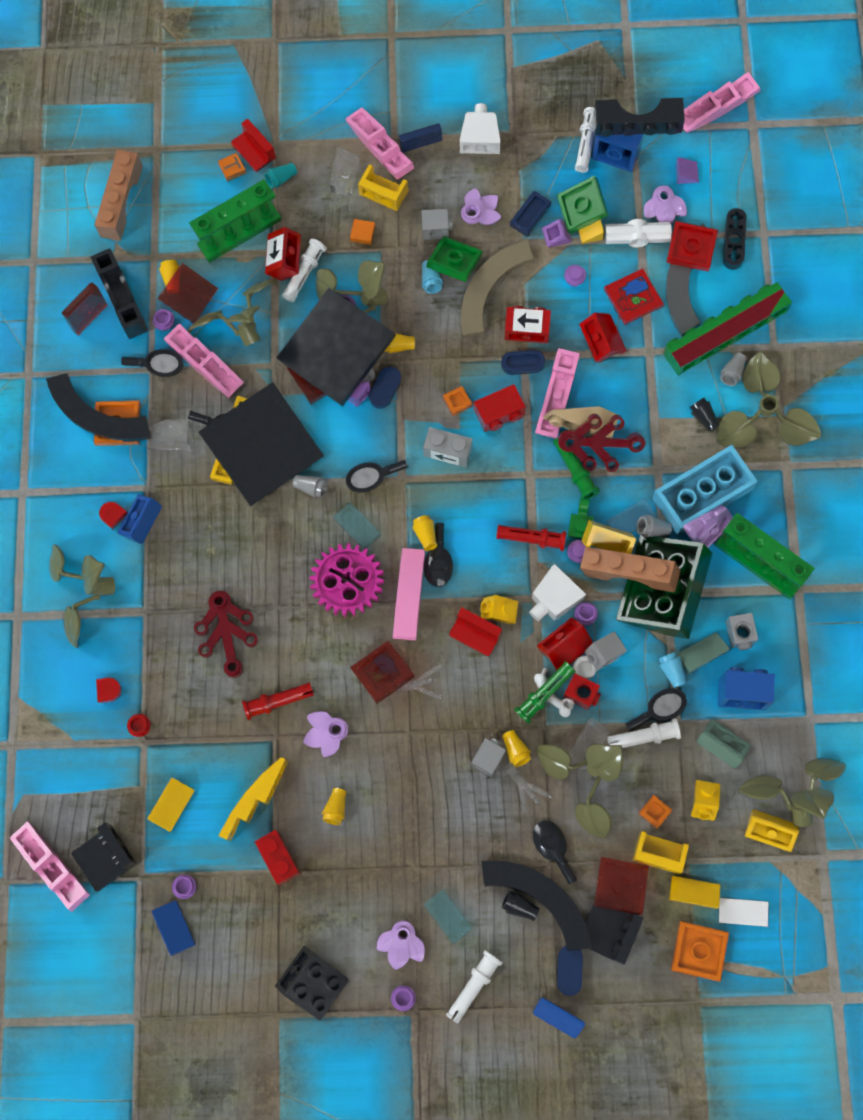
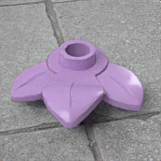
M664 185L654 190L652 198L644 206L645 218L656 216L658 222H670L672 224L676 215L684 217L687 214V208L683 199L675 196L672 189ZM660 193H665L667 199H662Z
M476 188L466 194L464 198L465 206L461 210V217L464 222L468 224L479 222L483 225H491L501 219V215L495 211L498 203L497 195L481 197ZM474 213L475 216H469L468 214Z
M322 711L309 714L307 719L313 728L307 733L303 743L312 748L321 747L323 757L335 754L339 749L340 741L348 734L347 723L341 718H332L328 713ZM335 726H340V733L334 734L332 731Z
M408 921L395 923L392 930L383 932L377 941V950L388 952L389 963L395 970L403 967L409 958L422 962L425 954L423 941L415 935V928ZM405 930L408 935L401 937L399 931Z

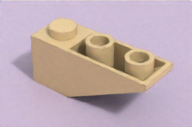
M597 406L551 410L544 415L543 419L550 421L549 423L555 427L576 430L587 421L591 414H598L602 420L600 428L607 424L613 415L618 414ZM593 419L591 424H596L598 419ZM600 428L590 429L583 436L591 437ZM614 430L606 437L612 438Z

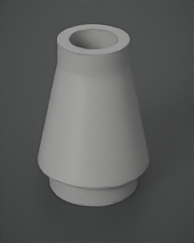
M735 353L721 370L720 379L724 384L736 386L737 383L741 382L744 365L747 360L744 354Z
M296 475L293 480V487L316 499L318 497L323 498L327 492L328 481L324 480L323 477Z
M645 515L638 519L636 529L638 534L643 537L669 536L672 531V525L653 516Z

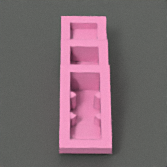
M747 72L732 84L729 81L714 93L709 91L684 109L685 122L683 129L686 133H689L710 123L761 91L760 87L750 73Z
M360 108L345 118L348 125L369 151L397 180L414 169L413 162L400 151L399 145L387 135L385 128L366 110Z
M178 324L164 338V341L227 398L244 383L214 352H210L181 324Z
M402 548L393 639L416 640L425 550Z
M28 821L10 837V840L31 868L41 876L50 890L57 894L68 910L73 912L90 896L89 892L69 867Z

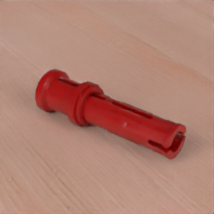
M498 524L496 539L538 544L543 549L551 547L558 548L564 552L567 531L562 533L548 531L547 528L538 531Z
M307 682L306 684L269 696L261 694L259 698L250 701L243 700L242 705L249 721L254 716L263 713L271 714L272 709L311 696L313 697L314 694L310 682Z

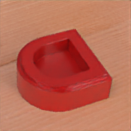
M107 502L99 510L101 520L112 530L127 515V512L115 502Z
M113 678L96 679L98 703L113 702L120 697L122 688L117 680Z

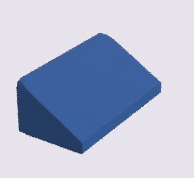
M138 494L117 534L142 544L156 520L162 505L153 498Z
M177 900L151 911L170 956H175L196 945Z
M540 997L533 1010L535 1016L572 1038H576L585 1026L584 1021L543 997Z

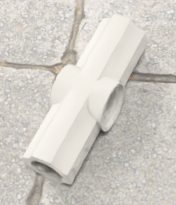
M634 219L627 224H605L604 241L605 244H629V246L636 248L643 247L648 243L670 242L671 224L670 222L647 223L643 219Z

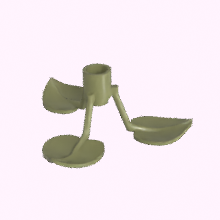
M368 260L360 264L358 281L363 287L362 291L335 289L337 285L335 274L329 269H319L316 273V293L318 299L320 300L327 289L330 288L339 295L361 296L362 303L369 307L364 312L367 314L370 311H375V306L385 305L388 300L386 290L380 288L386 263Z
M276 278L258 282L244 291L242 294L243 296L246 295L248 308L240 313L234 314L229 318L222 314V310L208 313L189 327L188 332L191 333L194 328L205 325L214 319H222L234 331L236 336H240L244 346H249L259 341L260 337L255 329L257 325L253 315L260 306H252L251 297L255 292L262 290L269 284H277ZM231 322H241V323H239V324L237 325V327H238V329H237Z
M762 352L757 353L745 367L742 381L748 392L755 393L760 391V395L763 396L758 405V411L749 420L740 411L727 413L720 421L716 441L725 447L730 445L734 448L747 446L754 440L757 434L755 427L751 423L761 414L763 416H771L774 413L784 422L780 427V435L789 445L800 446L821 437L820 428L807 411L800 408H792L787 412L786 418H784L781 410L778 408V399L774 395L764 392L772 391L777 387L780 382V372L776 365Z
M53 544L49 560V571L52 580L59 582L61 575L84 580L85 593L87 595L93 594L92 597L73 604L72 607L67 606L64 613L63 626L66 637L74 647L79 648L77 641L81 622L77 608L93 600H100V595H113L115 592V581L113 577H100L105 564L97 561L91 555H86L83 559L82 575L66 572L63 569V553L58 545Z
M551 744L538 746L537 755L539 761L549 776L555 779H565L569 776V769L574 770L584 765H587V771L590 775L597 776L586 799V804L579 803L575 808V815L580 826L588 833L596 837L606 838L612 825L610 814L602 805L598 803L591 804V799L601 779L614 781L619 777L623 766L622 745L593 744L586 751V759L574 765L570 764L571 756L565 749Z
M815 759L805 765V773L812 776L809 791L795 792L791 796V802L785 790L781 788L782 780L773 776L764 775L751 778L740 786L738 793L761 800L774 798L780 793L787 804V810L792 811L793 824L798 827H807L813 823L812 814L825 819L829 808L834 803V794L826 789L814 788L815 781L818 778L823 781H831L840 777L846 769V764L832 759Z

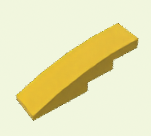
M282 757L278 759L251 785L230 813L218 835L219 837L231 842L240 821L243 820L250 823L259 802L269 805L288 764L286 759Z

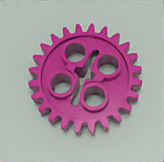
M350 543L347 544L346 549H343L341 544H338L337 551L329 547V555L322 552L323 560H315L319 567L311 568L312 572L316 574L309 576L310 581L315 582L310 585V589L316 591L313 594L314 599L321 598L318 604L319 606L326 604V612L333 608L334 616H337L342 611L344 618H346L347 613L351 611L353 617H356V610L358 609L364 614L363 607L365 605L372 608L370 601L378 602V597L375 593L383 592L382 588L378 586L384 584V579L378 578L384 575L383 570H377L381 566L380 562L373 563L375 555L372 554L367 557L368 549L366 548L360 552L358 544L354 550L351 549ZM342 561L350 563L346 569L338 568V564ZM330 570H335L339 575H341L345 579H348L350 577L351 582L354 585H357L358 587L364 588V591L358 590L350 582H345L344 584L342 578L334 573H331ZM360 573H367L369 575L365 581L357 580V576ZM330 579L337 581L333 588L325 586L326 582ZM349 591L356 593L355 598L352 600L344 598V595Z

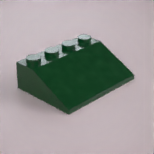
M640 535L635 555L676 562L680 569L675 592L652 589L641 582L627 579L616 620L667 636L689 639L713 553L704 543L661 537H643Z

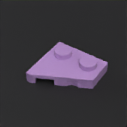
M720 505L685 524L683 528L692 542L704 543L709 548L722 535L723 530L733 517L727 508Z

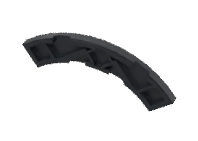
M68 373L46 378L50 393L58 407L68 419L84 431L104 439L122 440L124 442L152 439L146 416L119 418L103 414L88 406L77 395Z
M481 861L484 887H505L530 895V897L547 908L555 918L563 934L567 951L592 948L590 935L579 909L566 892L554 881L542 873L520 864L507 861Z

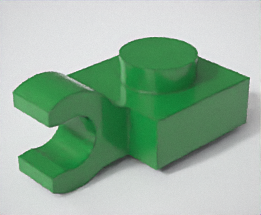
M580 498L578 515L571 514L568 538L582 540L588 521H593L594 517L587 516L589 499Z

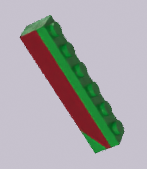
M778 282L771 286L767 284L760 288L757 294L744 297L740 304L725 308L721 315L716 318L712 316L705 320L702 326L689 329L685 336L670 340L666 344L664 356L679 376L788 312L792 301Z

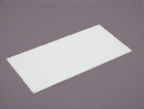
M720 898L719 923L768 927V902Z

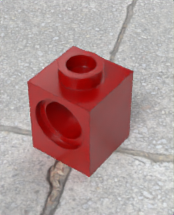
M574 673L563 698L571 699L574 704L589 710L591 705L596 706L601 696V693L598 692L600 685ZM579 688H586L589 690L590 696L581 698L577 690Z

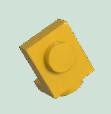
M498 595L483 598L480 606L481 618L510 625L516 624L518 601Z
M696 780L691 817L714 821L720 803V784Z

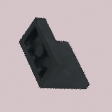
M103 823L97 828L99 831L97 835L71 853L96 892L101 891L137 865L113 826L108 823Z
M595 899L586 920L592 948L589 950L625 965L644 918L637 914H630L600 899Z
M304 945L275 987L286 998L318 1020H321L349 979L320 959L312 950Z

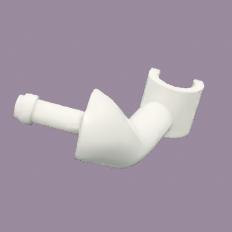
M543 668L541 674L534 676V681L538 688L547 681L545 677L548 672L547 668ZM554 694L547 700L559 708V713L563 717H568L571 709L574 707L573 700H561Z

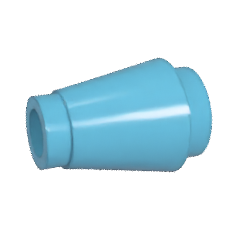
M426 260L422 263V288L426 293L435 294L442 289L443 280L439 272L426 267L428 261Z
M676 651L658 658L660 661L659 666L673 688L687 683L681 657L677 656Z

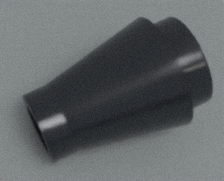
M705 397L689 407L692 411L691 414L708 432L720 425L710 401L707 402Z
M509 890L501 906L502 909L506 910L507 914L527 918L532 921L536 919L539 912V907L532 904L517 891L512 892Z

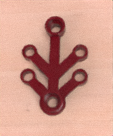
M591 414L587 421L576 430L563 431L558 437V445L565 452L573 451L582 461L584 469L593 471L597 466L595 458L588 456L581 448V446H589L604 462L607 471L615 472L619 468V463L603 447L629 448L632 452H640L645 447V440L638 432L629 434L627 438H607L606 436L613 430H620L624 427L625 422L622 416L613 415L610 421L600 428L602 425L600 416L598 414ZM593 419H598L596 424H591ZM615 420H621L620 424L614 425L613 423ZM600 428L591 437H582L590 429ZM569 439L574 440L573 443H571V444H566V441H567V440H569ZM635 442H640L639 446H633ZM588 461H593L591 466H586ZM610 462H615L614 466H608Z
M216 591L209 597L208 604L210 609L202 621L195 623L194 631L199 636H205L209 632V625L217 614L219 624L207 642L199 646L198 652L203 658L211 657L214 647L222 637L227 660L224 664V672L230 678H238L243 673V665L236 659L232 635L244 641L245 645L250 648L258 644V637L254 633H247L229 622L227 612L239 618L240 622L245 626L251 625L254 617L250 611H243L231 604V597L228 593ZM222 598L223 603L216 605V600ZM244 615H250L249 621L244 622L242 619ZM200 625L205 626V630L203 632H198V627ZM249 637L255 638L252 644L247 643ZM209 647L210 651L207 654H202V649ZM236 664L237 668L234 671H229V666Z

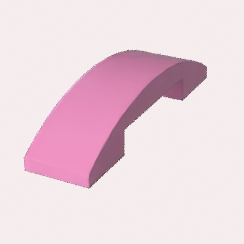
M558 348L535 434L554 439L557 438L560 427L551 425L550 421L543 418L551 410L566 409L580 353Z

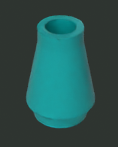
M291 162L286 165L268 168V171L264 173V177L270 188H279L291 177L297 175V169Z

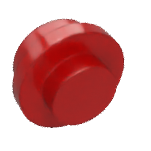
M143 714L133 715L127 723L128 732L134 737L147 735L151 729L149 718Z

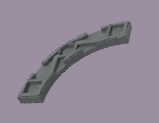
M670 264L666 279V300L670 317L682 337L689 329L700 326L701 322L697 318L689 298L688 284L692 268Z

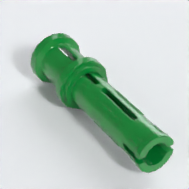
M556 438L553 444L571 472L572 483L577 485L582 494L581 498H593L600 492V489L595 487L590 478L591 473L583 468L573 451H563L558 445V438Z
M565 661L535 693L530 692L528 694L529 698L520 707H515L514 710L529 724L531 718L540 709L543 710L545 708V702L576 671ZM556 681V683L549 690H547Z

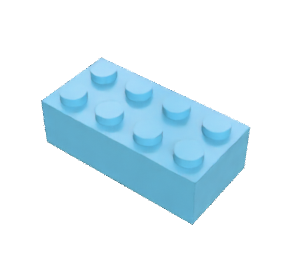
M730 445L655 490L652 499L666 520L671 523L676 535H679L685 531L683 528L685 524L720 505L724 507L752 491L758 481L735 448Z

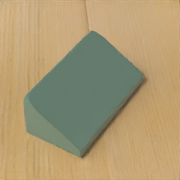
M715 632L677 653V656L681 657L682 666L688 675L725 655L730 649Z
M713 718L697 739L699 745L734 769L743 761L752 746Z

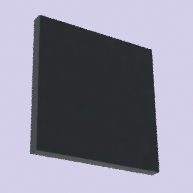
M328 288L276 359L343 407L396 337V334Z
M273 382L198 431L250 507L324 457Z

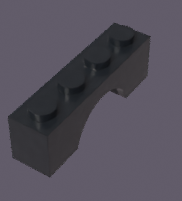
M661 98L658 106L653 111L642 115L627 112L620 106L618 100H595L593 112L595 136H632L634 134L654 135L665 133L674 135L682 133L685 122L683 98Z
M111 248L90 256L129 340L149 331Z

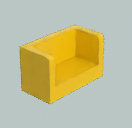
M370 164L358 183L359 195L395 211H398L409 191L407 180L403 179L400 185L374 174V166Z
M589 520L582 543L586 547L594 546L604 550L631 554L637 538L632 533Z
M641 831L632 861L681 874L689 844H678Z

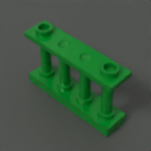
M265 179L189 222V225L200 240L197 242L198 248L208 263L282 221L281 216L271 203V200L276 198Z
M738 513L723 530V535L715 544L718 549L789 600L802 587L815 569Z

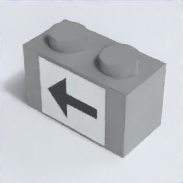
M429 427L423 446L424 457L467 468L473 448V438Z

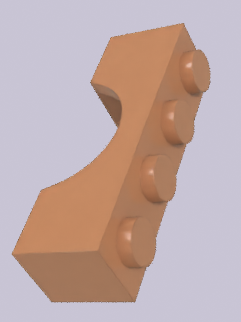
M123 150L116 151L95 221V227L102 238L118 241L122 239L126 226L128 194L134 184L138 185L143 168L138 153Z
M585 547L580 566L586 577L607 581L611 578H625L641 582L652 589L675 592L680 574V569L675 561L592 547Z

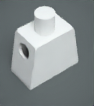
M476 104L475 112H467L465 114L460 136V153L500 154V135L496 114L494 112H487L486 104Z
M554 564L533 592L532 599L537 604L529 613L538 622L546 614L553 620H557L583 602L586 594Z

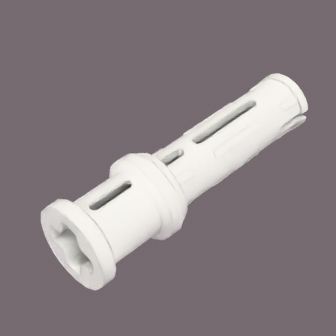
M594 107L584 109V122L580 126L582 137L575 170L581 173L588 171L595 137Z
M316 239L309 240V247L305 254L300 256L299 273L291 278L282 294V297L290 302L295 301L312 269L318 266L321 254L327 250V247Z
M674 718L671 722L652 723L650 728L607 736V741L609 745H622V748L652 741L660 744L662 740L671 738L678 740L681 739L677 719Z
M484 950V956L478 966L472 968L471 974L473 976L446 1013L451 1019L455 1012L458 1011L453 1019L457 1024L460 1023V1020L483 985L491 982L490 977L495 969L503 964L502 961Z

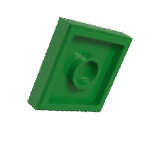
M592 176L557 194L567 232L570 234L609 216L596 176Z
M443 236L428 259L426 267L467 282L481 259L483 251Z

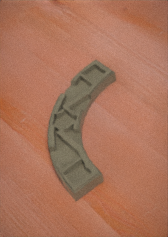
M529 240L518 242L497 252L475 273L467 287L462 302L461 330L463 338L484 334L483 310L485 301L498 280L504 274L520 266L533 263Z

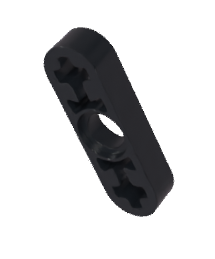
M739 208L731 209L725 220L723 263L730 270L740 268L745 256L746 213ZM733 216H736L737 219L739 220V221H738V224H737V228H733V227H734V219H733ZM737 235L741 241L739 243H732L729 240V236ZM733 250H736V262H732L731 255Z

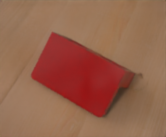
M246 119L241 123L243 133L232 140L231 144L251 168L258 172L275 160L276 156L273 146L251 121Z
M593 313L579 324L595 362H602L613 353L624 354L627 351L610 314Z
M461 607L449 636L489 657L502 635V628Z
M571 617L536 646L551 661L557 671L565 661L569 665L576 661L577 658L585 653L584 651L593 641L584 626Z

